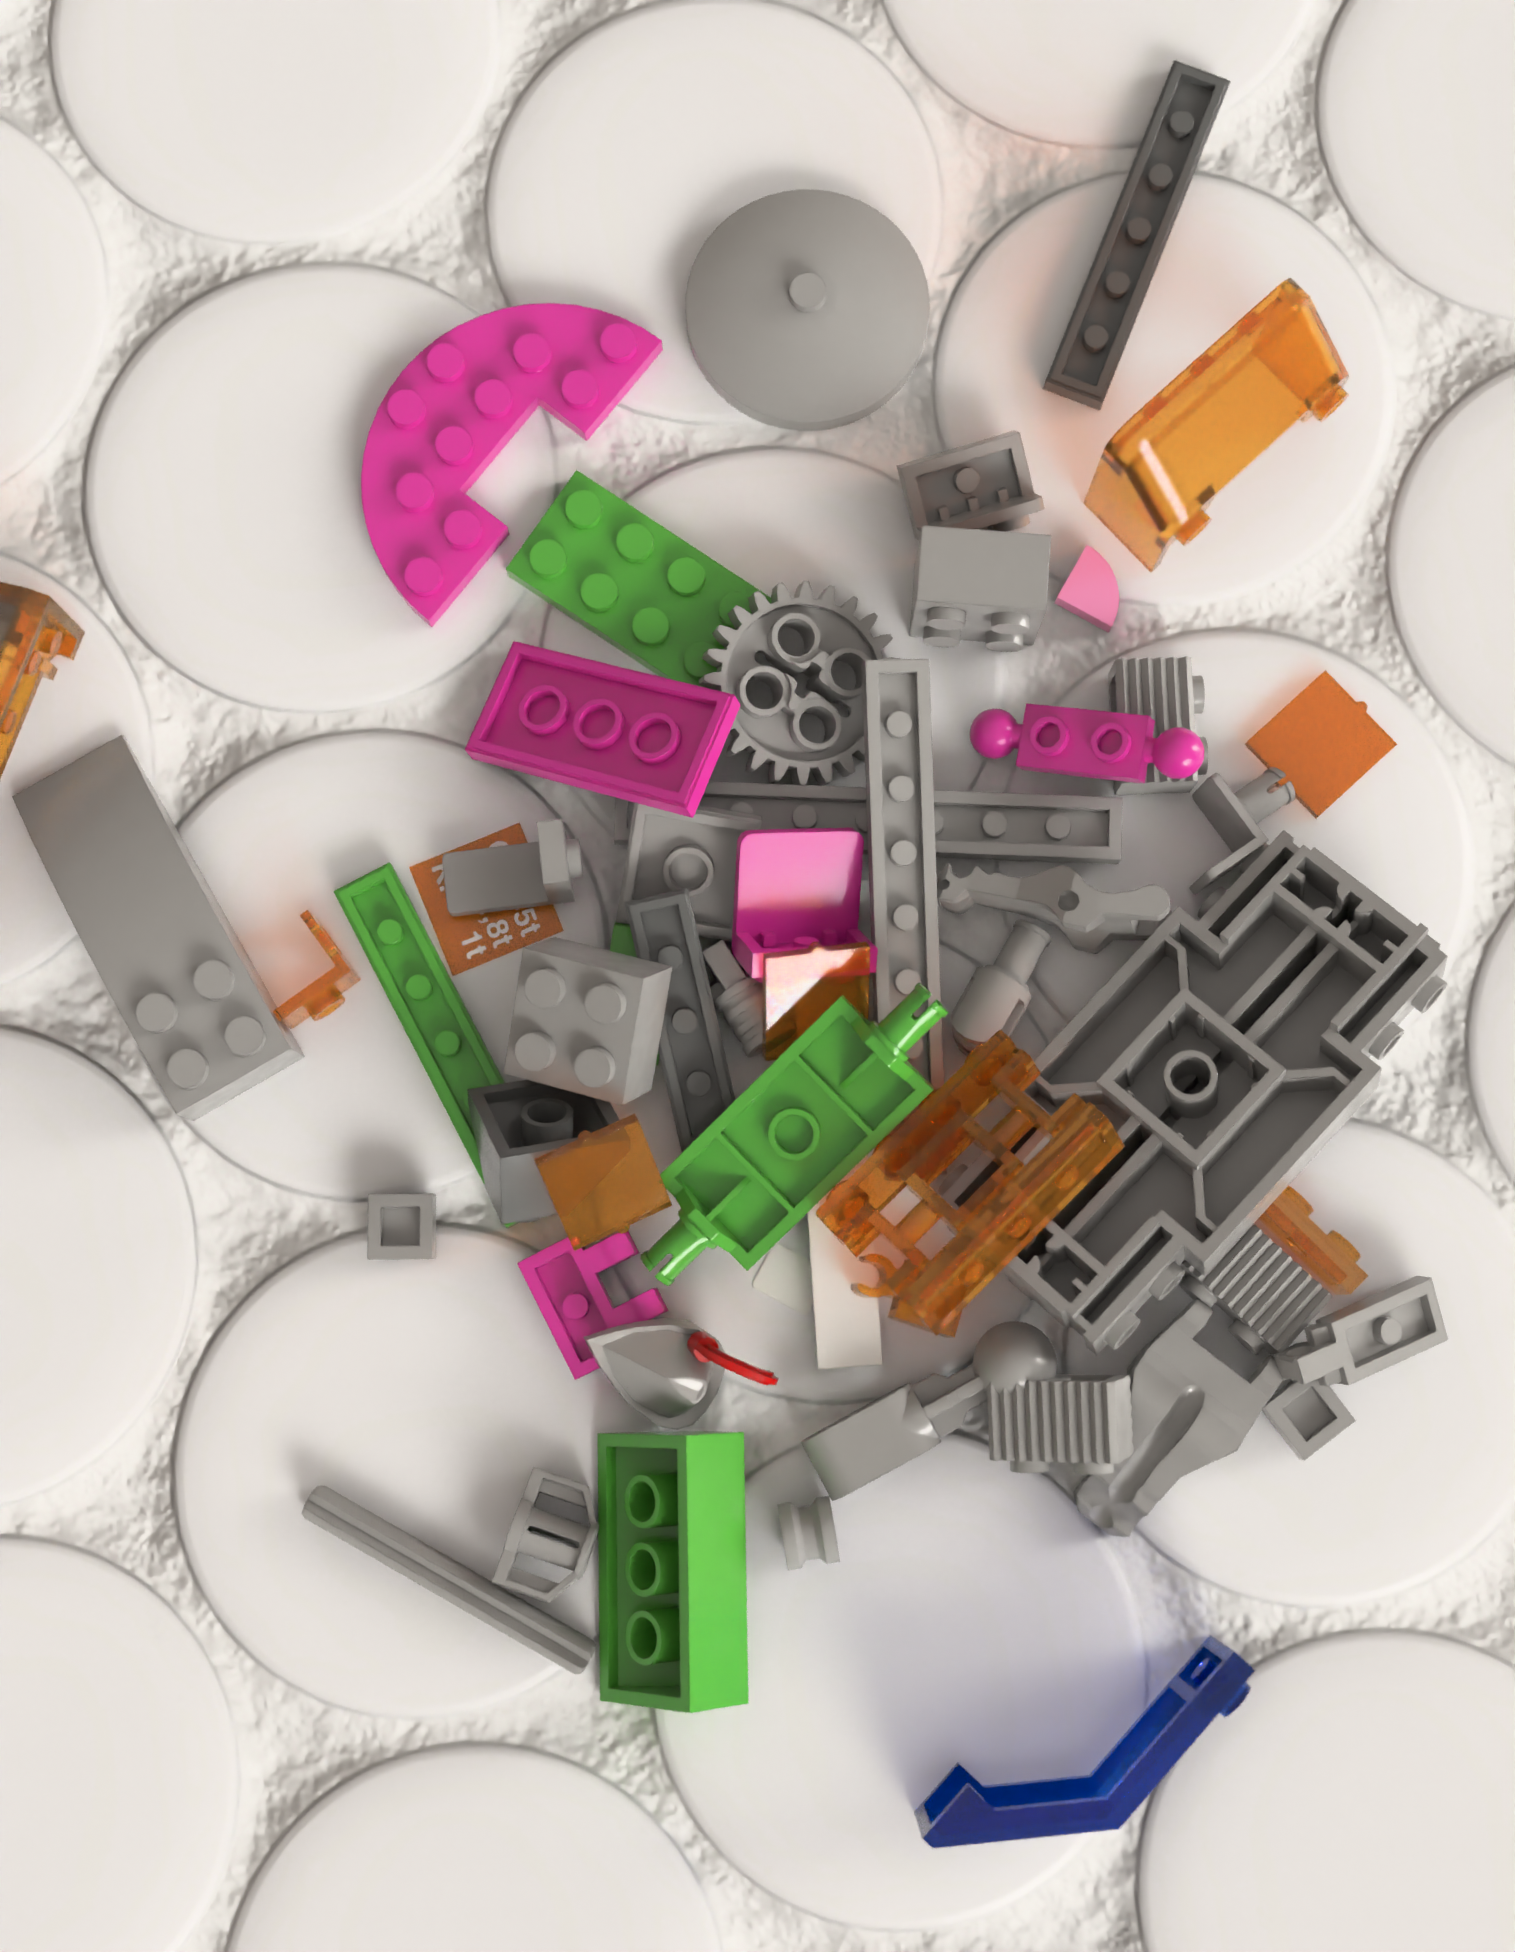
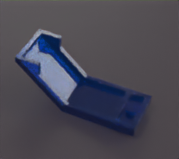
M1209 1635L1089 1775L983 1786L969 1771L957 1762L914 1811L922 1839L933 1849L1119 1830L1219 1713L1223 1717L1229 1716L1242 1704L1251 1689V1686L1246 1681L1255 1670L1235 1651Z

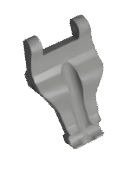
M947 863L937 879V899L942 907L951 913L961 915L966 913L974 904H979L1028 916L1060 929L1076 950L1098 954L1113 940H1147L1172 913L1169 895L1161 886L1153 884L1132 891L1118 893L1101 892L1086 884L1081 876L1068 866L1052 867L1038 874L1023 878L1009 877L999 873L986 874L981 868L976 866L969 876L959 878L956 874L952 873V867L950 863Z
M1198 1298L1194 1299L1150 1343L1142 1348L1127 1368V1375L1131 1379L1130 1391L1132 1395L1130 1402L1133 1420L1131 1428L1133 1431V1455L1120 1463L1114 1464L1113 1473L1088 1475L1073 1492L1078 1511L1109 1535L1130 1537L1137 1523L1149 1514L1156 1503L1163 1498L1181 1477L1237 1451L1257 1417L1283 1381L1275 1357L1269 1355L1257 1367V1370L1249 1380L1246 1381L1193 1340L1202 1327L1206 1326L1213 1313V1310Z

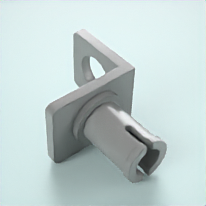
M1270 767L1261 776L1236 793H1233L1220 774L1215 773L1207 778L1192 794L1195 803L1232 851L1231 855L1206 871L1189 887L1194 895L1243 863L1247 856L1269 841L1257 823L1282 806L1290 804L1295 799V790L1291 781L1273 793H1268L1269 790L1276 786L1275 783L1286 776L1283 771L1276 767Z

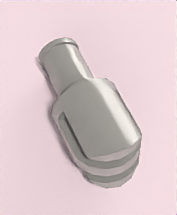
M1016 920L1013 925L1014 928L994 964L977 967L952 1011L951 1026L953 1038L959 1050L969 1059L983 1061L996 1056L1000 1048L1004 1047L1010 1039L1032 999L1026 982L1045 948L1049 946L1051 936L1031 922Z

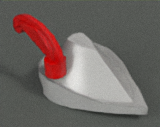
M659 1318L611 1327L583 1337L596 1363L622 1398L633 1409L654 1424L664 1428L678 1430L693 1425L706 1412L717 1395L725 1369L764 1385H776L779 1380L778 1377L774 1376V1372L758 1368L725 1353L718 1339L687 1320Z

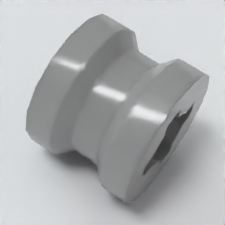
M829 1496L816 1498L811 1506L799 1508L791 1502L777 1504L788 1570L800 1569L807 1560L821 1559L826 1564L840 1562Z

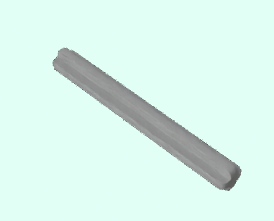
M321 1485L311 1492L302 1510V1515L305 1519L573 1674H581L588 1665L596 1648V1644L592 1639L504 1588L493 1584L490 1580L327 1486Z

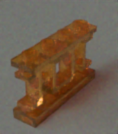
M1002 1030L997 1031L987 1042L976 1046L967 1056L964 1065L940 1088L933 1090L921 1102L918 1110L894 1134L885 1137L875 1147L872 1156L848 1180L837 1184L828 1194L826 1201L816 1211V1216L856 1258L881 1235L907 1260L885 1283L936 1336L1125 1147L1108 1117L1090 1102L1086 1104L1076 1093L1052 1116L1024 1094L1023 1091L1041 1072L1031 1056L1022 1048L1019 1050L1012 1039ZM999 1095L1013 1109L988 1132L974 1118ZM1034 1126L1050 1141L1024 1165L1009 1150ZM973 1142L997 1163L1000 1168L956 1211L929 1185ZM907 1187L920 1202L894 1227L880 1212ZM941 1219L956 1235L930 1261L915 1244Z

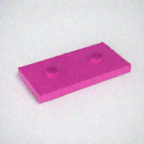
M513 641L464 750L473 760L693 818L741 705L734 694Z

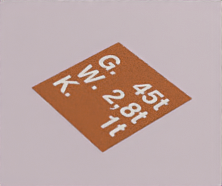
M517 823L446 853L528 842L520 823ZM445 853L409 867L453 976L564 931L553 904L451 916L447 909L442 857Z

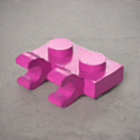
M622 1230L585 1249L578 1233H574L517 1263L575 1380L600 1368L583 1337L615 1326L652 1320L669 1311L658 1288H652L617 1307L614 1306L599 1273L639 1254L628 1230Z

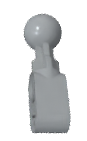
M1020 1321L1000 1323L989 1329L978 1341L973 1355V1364L949 1377L934 1373L912 1386L910 1383H907L801 1441V1444L831 1500H837L927 1452L941 1442V1437L963 1426L966 1413L987 1401V1386L990 1381L999 1395L1003 1387L1013 1395L1016 1382L1025 1388L1026 1381L1046 1380L1054 1377L1057 1369L1055 1350L1048 1337L1031 1324Z

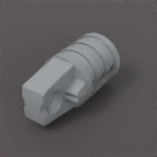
M723 940L702 952L705 963L717 980V983L710 987L714 1005L718 1012H723L725 1015L724 1018L728 1025L733 1028L738 1041L744 1045L742 1050L748 1058L768 1050L795 1030V1024L791 1018L787 1019L784 1009L780 1003L776 1002L775 995L766 984L751 978L745 969L740 967Z

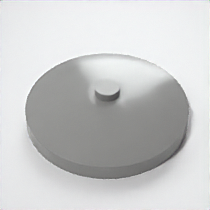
M784 191L765 196L740 208L726 218L705 241L695 259L687 283L685 314L688 339L698 367L706 380L726 402L752 419L782 429L797 431L832 429L858 421L878 410L899 392L911 376L922 354L927 336L930 315L928 283L920 259L909 240L891 220L875 208L860 200L831 191Z

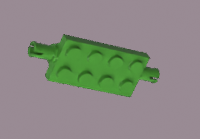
M918 982L914 986L915 989L879 1024L875 1021L869 1022L843 995L840 996L657 1177L659 1182L675 1197L681 1207L678 1211L680 1219L648 1251H644L640 1255L643 1264L649 1271L667 1254L673 1256L655 1275L660 1282L670 1286L675 1281V1278L707 1247L715 1249L717 1246L729 1252L748 1271L934 1090V1087L908 1062L910 1057L907 1054V1051L925 1033L949 1013L940 1001L936 999L920 1016H914V1012L931 997L932 993Z

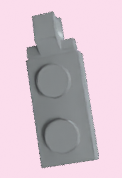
M1415 1276L1315 1320L1316 1324H1311L1304 1329L1307 1338L1306 1342L1296 1343L1285 1351L1275 1354L1274 1357L1283 1381L1291 1379L1299 1381L1300 1384H1307L1318 1379L1319 1385L1324 1386L1336 1383L1351 1385L1447 1341L1448 1337L1432 1278Z

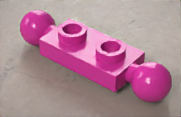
M1026 703L1023 724L1017 723L1016 719L1005 710L988 709L976 716L971 724L969 733L974 749L986 758H1003L1014 749H1018L1016 766L1026 771L1145 784L1148 763L1155 764L1159 772L1169 778L1183 779L1193 775L1200 768L1204 760V746L1195 732L1187 728L1175 727L1164 731L1158 738H1154L1155 720L1148 715Z

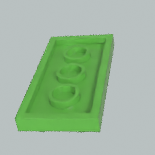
M577 470L506 568L510 578L656 675L700 686L699 679L702 676L717 671L716 667L702 659L703 654L708 649H724L713 637L712 633L719 625L736 630L730 621L728 613L738 605L752 615L748 598L756 591L761 592L770 604L772 603L771 597Z

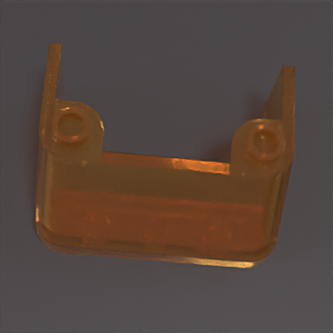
M1292 278L1283 281L1136 412L1106 444L1083 504L1150 573L1161 564L1172 543L1178 540L1183 546H1186L1204 530L1212 520L1205 511L1211 505L1214 497L1299 420L1304 423L1312 416L1318 421L1323 422L1349 396L1343 387L1350 375L1311 297Z

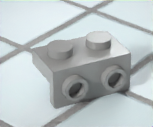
M1017 431L1004 433L897 466L914 536L918 540L920 539L922 525L965 529H982L993 525L994 531L1006 532L1028 525L1030 523L1029 514L1045 509L1042 496L1034 493L1021 435Z

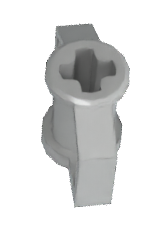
M533 1467L509 1529L504 1549L492 1580L493 1584L550 1603L576 1580L583 1577L599 1531V1523L596 1522L589 1486ZM539 1493L586 1508L590 1527L534 1508ZM531 1531H535V1532L544 1534V1535H546V1536H549V1537H552V1538H555V1539H558V1540L567 1542V1543H569V1544L578 1546V1548H574V1547H571V1546H568V1545H565V1544L556 1542V1541H554V1540H551V1539H548V1538H545V1537H542V1536L533 1534V1533H531ZM520 1552L573 1572L558 1584L515 1569L513 1565Z

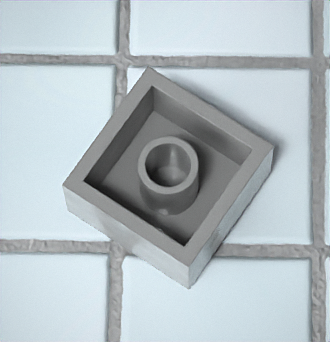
M922 525L914 566L909 636L923 637L925 644L935 647L960 645V640L985 642L986 648L999 652H1015L1022 650L1023 645H1033L1047 610L1051 535Z
M557 937L524 947L503 1073L618 1105H624L652 1090L673 966Z

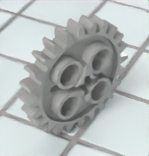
M803 581L797 587L794 598H791L783 582L778 583L772 589L771 604L761 592H754L748 598L752 615L744 608L736 605L728 613L730 621L736 630L719 625L712 633L713 637L724 649H708L702 657L708 664L716 667L717 671L702 676L699 679V685L734 694L741 705L730 730L734 740L728 746L725 754L730 757L745 749L750 754L745 771L750 774L763 763L769 765V783L772 784L780 781L786 770L791 772L793 785H806L810 770H812L820 786L832 782V765L843 777L854 773L855 765L852 755L865 763L862 663L865 660L900 659L894 657L883 658L881 649L893 639L891 634L873 637L869 630L876 622L878 617L876 613L867 615L859 621L853 616L858 598L853 596L839 607L834 604L835 586L832 585L824 589L818 599H814L809 581ZM781 627L792 628L801 635L804 641L802 656H792L781 648L778 642V632ZM755 653H762L766 660L775 668L758 663L754 658ZM833 661L845 662L853 668L856 675V684L853 690L842 689L834 682L831 676ZM801 672L809 677L806 688L810 692L803 697H799L794 692L798 683L794 677ZM757 679L769 686L773 696L770 709H759L749 702L746 696L748 680ZM827 701L840 703L848 709V716L842 717L839 715L838 710ZM803 713L814 714L822 721L825 727V736L821 743L810 742L802 735L799 721Z

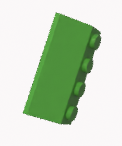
M744 1432L597 1433L600 1701L685 1713L749 1704Z

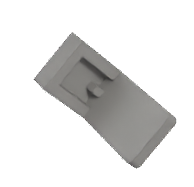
M558 819L536 822L538 842L445 853L442 857L449 914L451 916H463L575 902L572 878L583 877L579 839L568 840L563 821Z

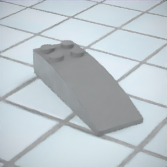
M123 735L12 796L32 842L83 945L177 1115L195 1121L305 1057Z

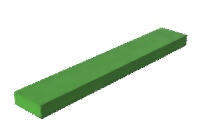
M389 862L333 892L484 1183L468 1104L467 1089L503 1084L505 1081L393 865ZM520 1222L507 1223L505 1226L509 1229Z

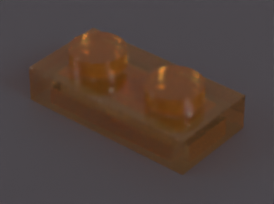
M1288 1185L1258 1219L1336 1295L1351 1294L1368 1277L1356 1264L1361 1258L1360 1253L1338 1232L1331 1230L1326 1235L1309 1218V1215L1314 1211L1311 1205L1295 1189Z

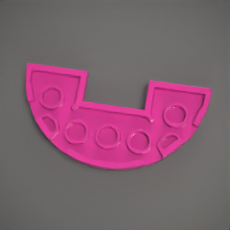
M558 303L525 304L480 315L458 325L437 338L403 369L381 402L368 433L361 472L362 505L372 546L386 575L404 601L431 627L435 625L510 534L508 527L467 496V491L538 406H541L585 441H588L663 351L662 340L622 317L598 309Z

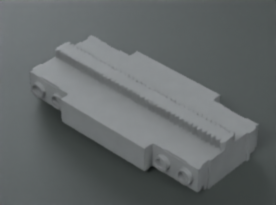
M1285 830L1270 845L1265 843L1245 858L1240 867V872L1243 874L1228 890L1219 887L1211 893L1198 911L1199 921L1179 906L1167 917L1006 1089L1005 1094L1009 1107L1017 1116L1013 1120H1010L1008 1117L1000 1120L983 1140L982 1146L985 1150L969 1167L965 1164L956 1167L945 1178L938 1190L941 1197L935 1204L948 1230L967 1247L972 1244L1008 1276L1009 1281L1030 1300L1036 1301L1066 1329L1071 1326L1084 1338L1087 1348L1096 1356L1107 1344L1115 1350L1131 1336L1141 1321L1135 1313L1151 1295L1160 1301L1174 1289L1185 1274V1270L1179 1266L1184 1260L1204 1277L1214 1268L1379 1087L1382 1068L1371 1060L1370 1057L1374 1056L1377 1060H1382L1404 1034V1030L1398 1025L1414 1008L1422 1014L1426 1012L1437 1001L1447 986V982L1442 978L1448 956L1440 950L1441 944L1428 935V928L1422 923L1418 926L1315 847L1310 850L1305 845H1302L1301 848L1293 843L1294 837Z

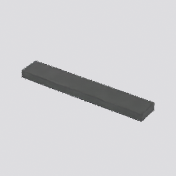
M1174 60L1046 378L1044 390L1100 411L1228 90L1230 80Z

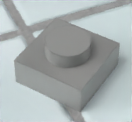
M368 1194L367 1259H436V1194Z
M1318 1379L1307 1384H1300L1299 1381L1292 1380L1272 1395L1262 1410L1300 1460H1306L1356 1421L1331 1387L1319 1385Z

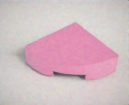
M1086 545L1059 592L1055 604L1109 633L1119 607L1117 580L1107 561L1096 550Z

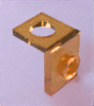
M309 910L300 914V917L333 961L335 967L273 1011L280 1023L290 1029L295 1028L310 1016L314 1021H318L330 1015L345 1002L346 999L342 993L361 980L321 922Z

